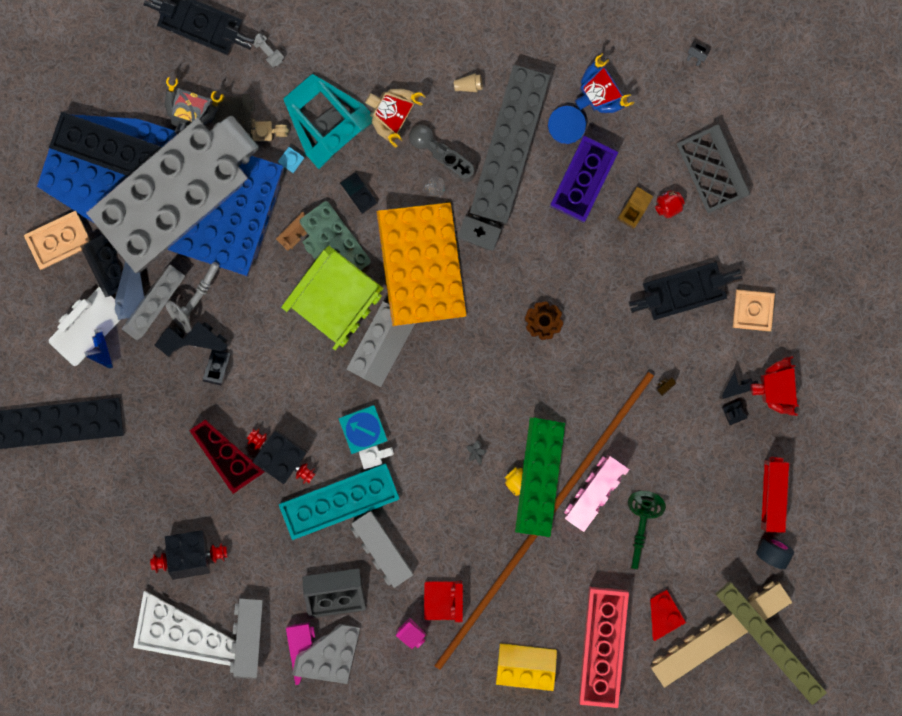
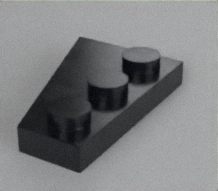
M102 233L80 245L104 296L109 297L118 291L122 275L120 265L117 263L116 253L118 252Z

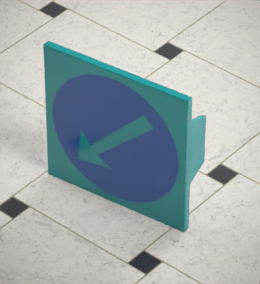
M374 405L338 418L351 454L388 441Z

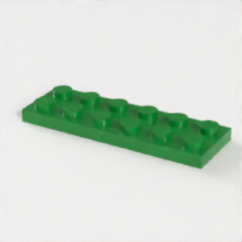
M532 417L529 419L515 527L516 533L551 537L565 423Z

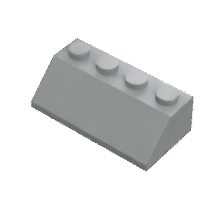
M382 302L347 370L381 387L415 323L392 326L390 305Z

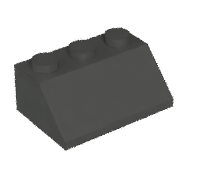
M349 569L302 577L303 595L309 618L366 610L360 569Z

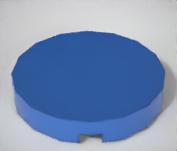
M573 106L559 107L549 117V133L555 141L561 144L574 143L585 132V117L580 110Z

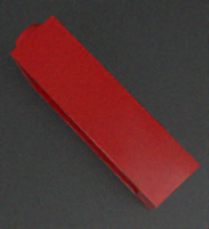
M769 457V460H764L761 529L766 532L786 533L789 463L785 462L784 458Z

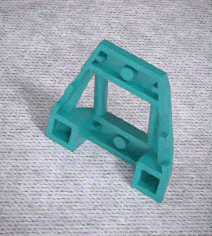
M313 74L283 98L307 157L318 169L331 160L333 155L355 136L372 124L371 112L365 105ZM319 93H322L345 119L325 137L319 133L300 111ZM334 95L356 111L350 114ZM301 124L318 142L314 147H312Z

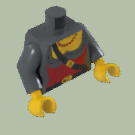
M170 77L167 78L166 84L169 86V89L166 90L164 104L167 115L171 118V124L177 126L175 129L177 135L196 118H199L204 126L214 120L219 108L218 103L224 100L223 94H221L219 100H216L215 95L217 91L211 94V99L179 88L175 91L174 88L178 85V79L176 78V83L172 86L169 84Z

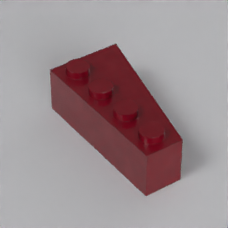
M206 420L189 430L232 494L265 473Z

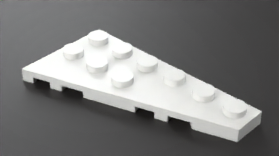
M144 591L133 648L230 666V662L235 659V654L231 653L232 642H236V640L151 593Z

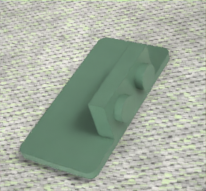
M327 201L300 219V224L309 235L302 243L305 245L306 251L315 260H317L325 248L331 246L360 270L370 264L371 261Z

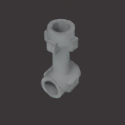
M261 33L254 37L253 45L256 49L260 47L268 56L266 61L273 68L275 66L278 67L283 62L284 56L278 50L274 52L265 42L267 38L264 35L262 36Z

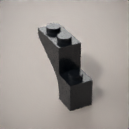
M205 321L203 323L197 322L185 338L182 337L184 333L178 328L174 327L172 329L168 327L154 344L168 357H172L178 349L188 345L218 351H225L229 347L226 344L228 340L220 333L218 335L212 332L213 327Z

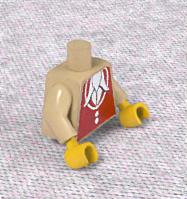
M390 89L388 92H383L380 98L372 93L368 95L365 103L373 107L370 114L372 124L377 133L387 141H390L393 147H398L394 143L395 139L402 141L398 132L415 103L420 106L423 105L418 102L420 96L425 97L422 93H414L405 89Z

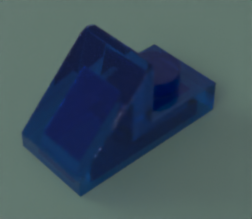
M101 328L95 329V336H92L94 346H99V348L84 352L85 356L111 369L113 365Z

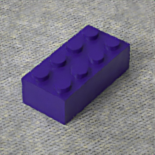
M583 136L549 207L584 223L619 152Z

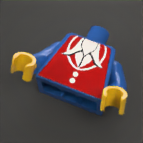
M602 53L585 70L581 79L582 86L580 87L583 96L576 99L575 103L580 110L590 105L593 111L615 113L625 106L633 105L634 102H627V97L631 96V94L624 96L621 94L604 67L609 62V59L605 62H602L600 59L603 55Z

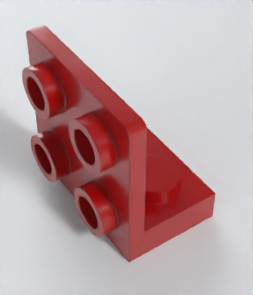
M425 581L424 619L463 622V581Z

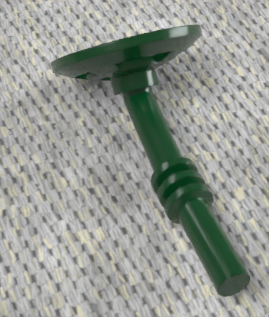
M637 491L628 498L629 509L640 517L637 535L634 536L636 539H634L635 544H633L634 552L631 569L636 570L639 568L641 551L644 548L643 544H645L643 540L646 539L644 535L647 519L662 516L666 509L665 501L659 495L649 491ZM641 498H649V499H652L653 501H652V502L649 501V500H643V501H642ZM633 501L636 502L635 508L632 506ZM658 505L660 506V511H659V513H657V510H658V507H657V506H658Z

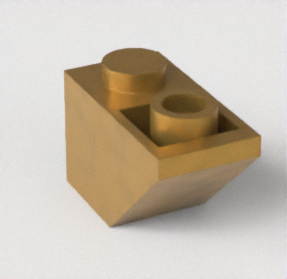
M636 187L617 220L634 229L645 213L653 196Z

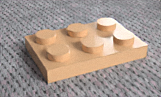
M76 211L24 235L40 270L81 252L80 245L90 240Z

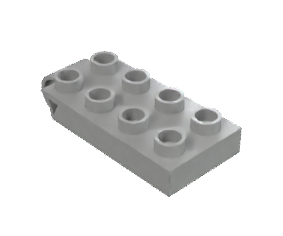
M233 116L228 117L221 123H216L214 129L210 132L199 118H196L90 209L87 215L135 273L142 272L243 186L242 184L248 178L240 170L239 166L247 164L250 157L259 147Z

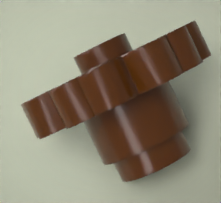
M546 301L537 302L534 305V309L530 308L527 310L524 318L528 323L526 330L532 337L538 336L540 340L552 339L554 333H560L563 326V321L559 319L562 316V312L556 305L549 306Z

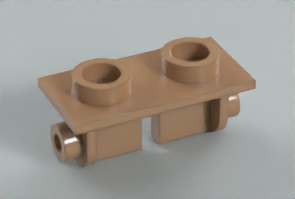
M304 212L276 238L287 251L293 249L301 240L300 237H304L307 234L299 222L306 215Z

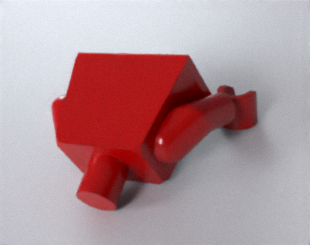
M791 356L783 358V360L777 361L767 368L765 374L761 375V383L751 384L752 396L762 395V401L767 403L770 409L780 414L798 416L794 412V408L799 407L797 404L794 371L796 365H791L790 360L794 358Z

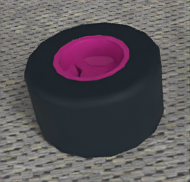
M765 536L756 554L767 564L779 569H786L794 555V551L784 542L774 537Z

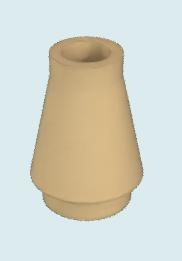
M475 73L454 80L455 91L478 92V90H482L481 75H476Z

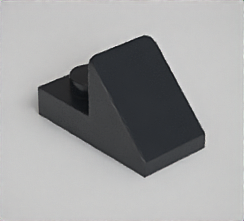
M356 172L340 183L362 214L377 204V201Z
M212 349L202 382L222 386L225 382L231 353Z
M732 371L720 394V398L725 399L751 391V384L759 383L757 380L752 381V378L742 380L741 385H739L735 371Z

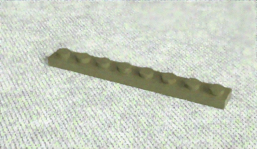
M730 581L715 593L812 705L827 693Z

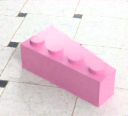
M609 455L606 458L604 456L601 457L596 465L599 468L595 474L593 472L590 473L586 479L588 483L586 487L578 490L575 495L577 500L573 505L569 504L564 511L566 514L564 518L583 532L599 512V507H602L608 500L610 491H613L619 485L621 475H626L629 471L628 468Z

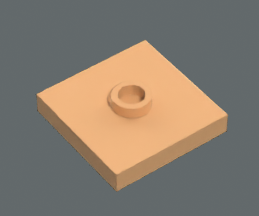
M736 290L732 328L771 331L775 293Z

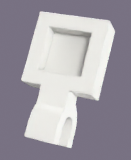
M378 445L360 451L359 455L363 469L383 464L381 458L394 455L392 447L379 451Z

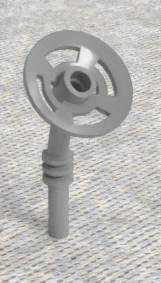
M216 262L212 263L205 278L201 279L198 284L197 292L185 307L182 306L180 308L170 300L165 304L170 316L186 333L191 331L188 319L190 312L202 296L207 294L211 286L210 282L220 266Z

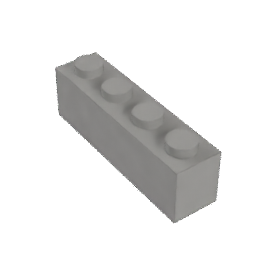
M172 265L167 266L121 329L134 339H140L180 285L185 275Z
M372 511L367 512L352 522L353 527L351 531L356 538L360 537L364 542L361 544L367 554H372L374 557L372 562L378 570L382 569L385 574L383 578L388 586L392 584L395 588L413 576L414 573Z
M239 599V603H235L234 615H238L237 623H233V634H236V642H232L231 653L235 654V659L230 662V673H233V678H257L263 600Z

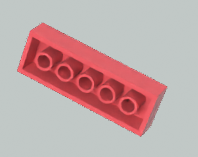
M589 587L578 700L580 705L618 708L629 597L627 590Z

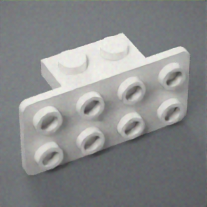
M100 287L88 299H83L82 301L79 299L72 306L74 310L69 315L66 313L58 321L60 324L57 326L59 329L49 339V343L73 366L79 365L120 321L115 313V299L112 296L105 297Z

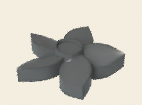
M476 441L474 445L467 446L468 451L472 453L469 461L476 459L479 464H482L481 455H485L487 451L481 449V443Z

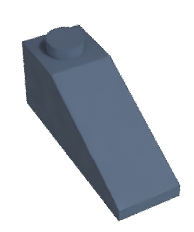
M126 261L115 298V313L118 320L129 319L144 298L140 272L135 273Z

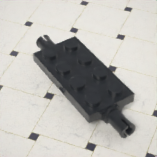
M144 1L143 6L159 12L160 18L157 27L224 55H229L234 44L245 47L248 50H251V44H254V38L239 33L243 22L242 19L199 1Z
M717 262L643 283L645 297L628 301L629 307L637 305V307L630 308L631 313L648 308L654 321L727 299L726 285L742 281V275L734 277V275L741 274L740 269L724 274L720 273Z

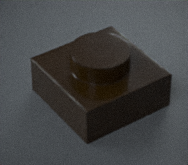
M665 377L657 384L659 387L656 391L663 396L677 383L672 377L669 379Z

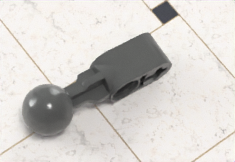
M417 125L411 129L409 141L413 147L417 149L427 148L433 153V157L461 181L470 182L475 177L473 165L445 144L436 142L433 139V132L428 126ZM449 156H454L456 161L453 164H448L446 159ZM459 165H461V167L464 170H467L469 168L470 174L468 175L467 173H465L463 175V172L459 168Z

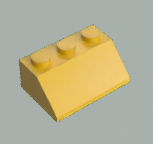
M500 644L496 685L554 691L557 650Z

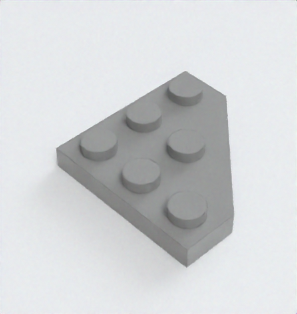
M345 624L337 625L332 632L322 636L309 649L296 655L292 675L347 684L360 628Z

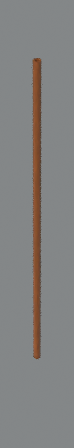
M647 372L555 499L554 513L653 379L654 375L650 372ZM529 535L436 662L434 665L436 668L442 669L538 537L537 535Z

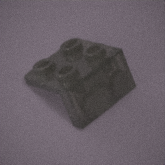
M242 94V97H224V100L218 103L219 108L214 118V125L233 116L248 135H253L252 130H256L255 118H252V111H255V99H252L250 94Z

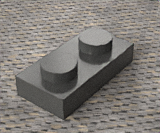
M333 107L313 121L312 125L325 137L345 119Z

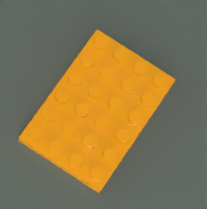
M451 203L376 211L392 326L466 317Z

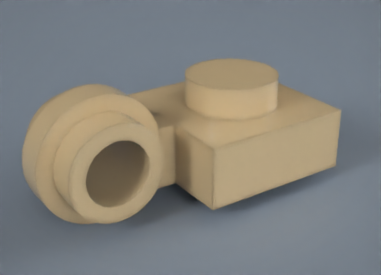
M271 121L252 122L253 141H272V134L275 133L276 137H287L289 129H287V125H275L276 129H272Z

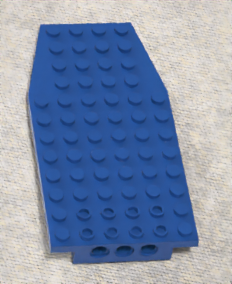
M73 115L164 147L177 136L174 130L140 119ZM49 148L37 187L92 221L87 212L129 176ZM251 156L247 164L239 166L240 170L248 178L242 184L243 186L168 250L209 264L216 262L221 268L249 276L253 260L258 257L280 190L279 182L284 166Z

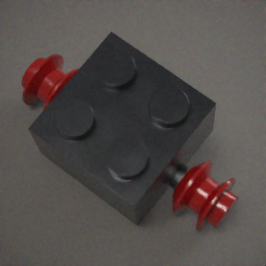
M260 429L257 431L252 430L247 437L250 440L248 444L254 443L255 449L262 446L261 451L253 460L254 464L283 485L294 471H297L296 479L301 477L303 484L305 482L310 483L316 475L313 473L314 469L309 470L307 468L308 463L303 464L301 467L299 465L308 451L279 430H275L268 441H266L267 434L261 435L259 433Z
M203 530L164 536L166 555L162 553L161 557H156L153 554V558L150 559L151 569L155 570L156 573L161 568L165 572L168 569L172 580L210 574L209 558L214 563H217V559H222L225 562V558L228 557L227 547L223 546L222 543L217 548L212 544L209 551Z

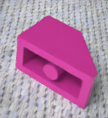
M411 618L396 630L395 635L411 649L415 646L419 648L426 641L424 639L426 633Z

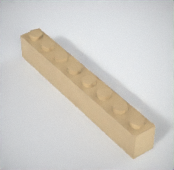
M771 581L763 587L765 590L759 594L754 592L748 597V603L764 621L792 603L779 582L774 583ZM731 612L727 615L723 613L716 618L717 622L711 626L710 624L703 626L700 629L701 632L696 636L692 634L685 638V643L681 646L675 645L668 650L669 654L666 656L655 658L650 667L665 688L748 631Z

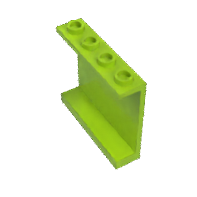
M328 246L322 251L281 308L286 312L291 308L333 340L336 343L333 349L336 350L339 346L344 347L350 338L347 336L350 332L354 334L361 324L358 321L368 316L371 312L369 307L372 303L374 305L378 303L382 297L380 293L384 288L331 246Z

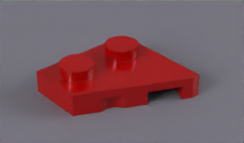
M667 589L650 598L652 639L654 641L686 623Z

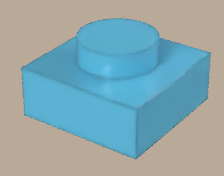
M288 147L278 163L294 174L305 158L291 147Z

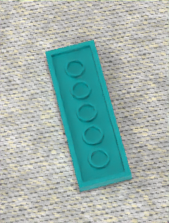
M385 463L278 505L291 539L295 540L400 500L388 466Z

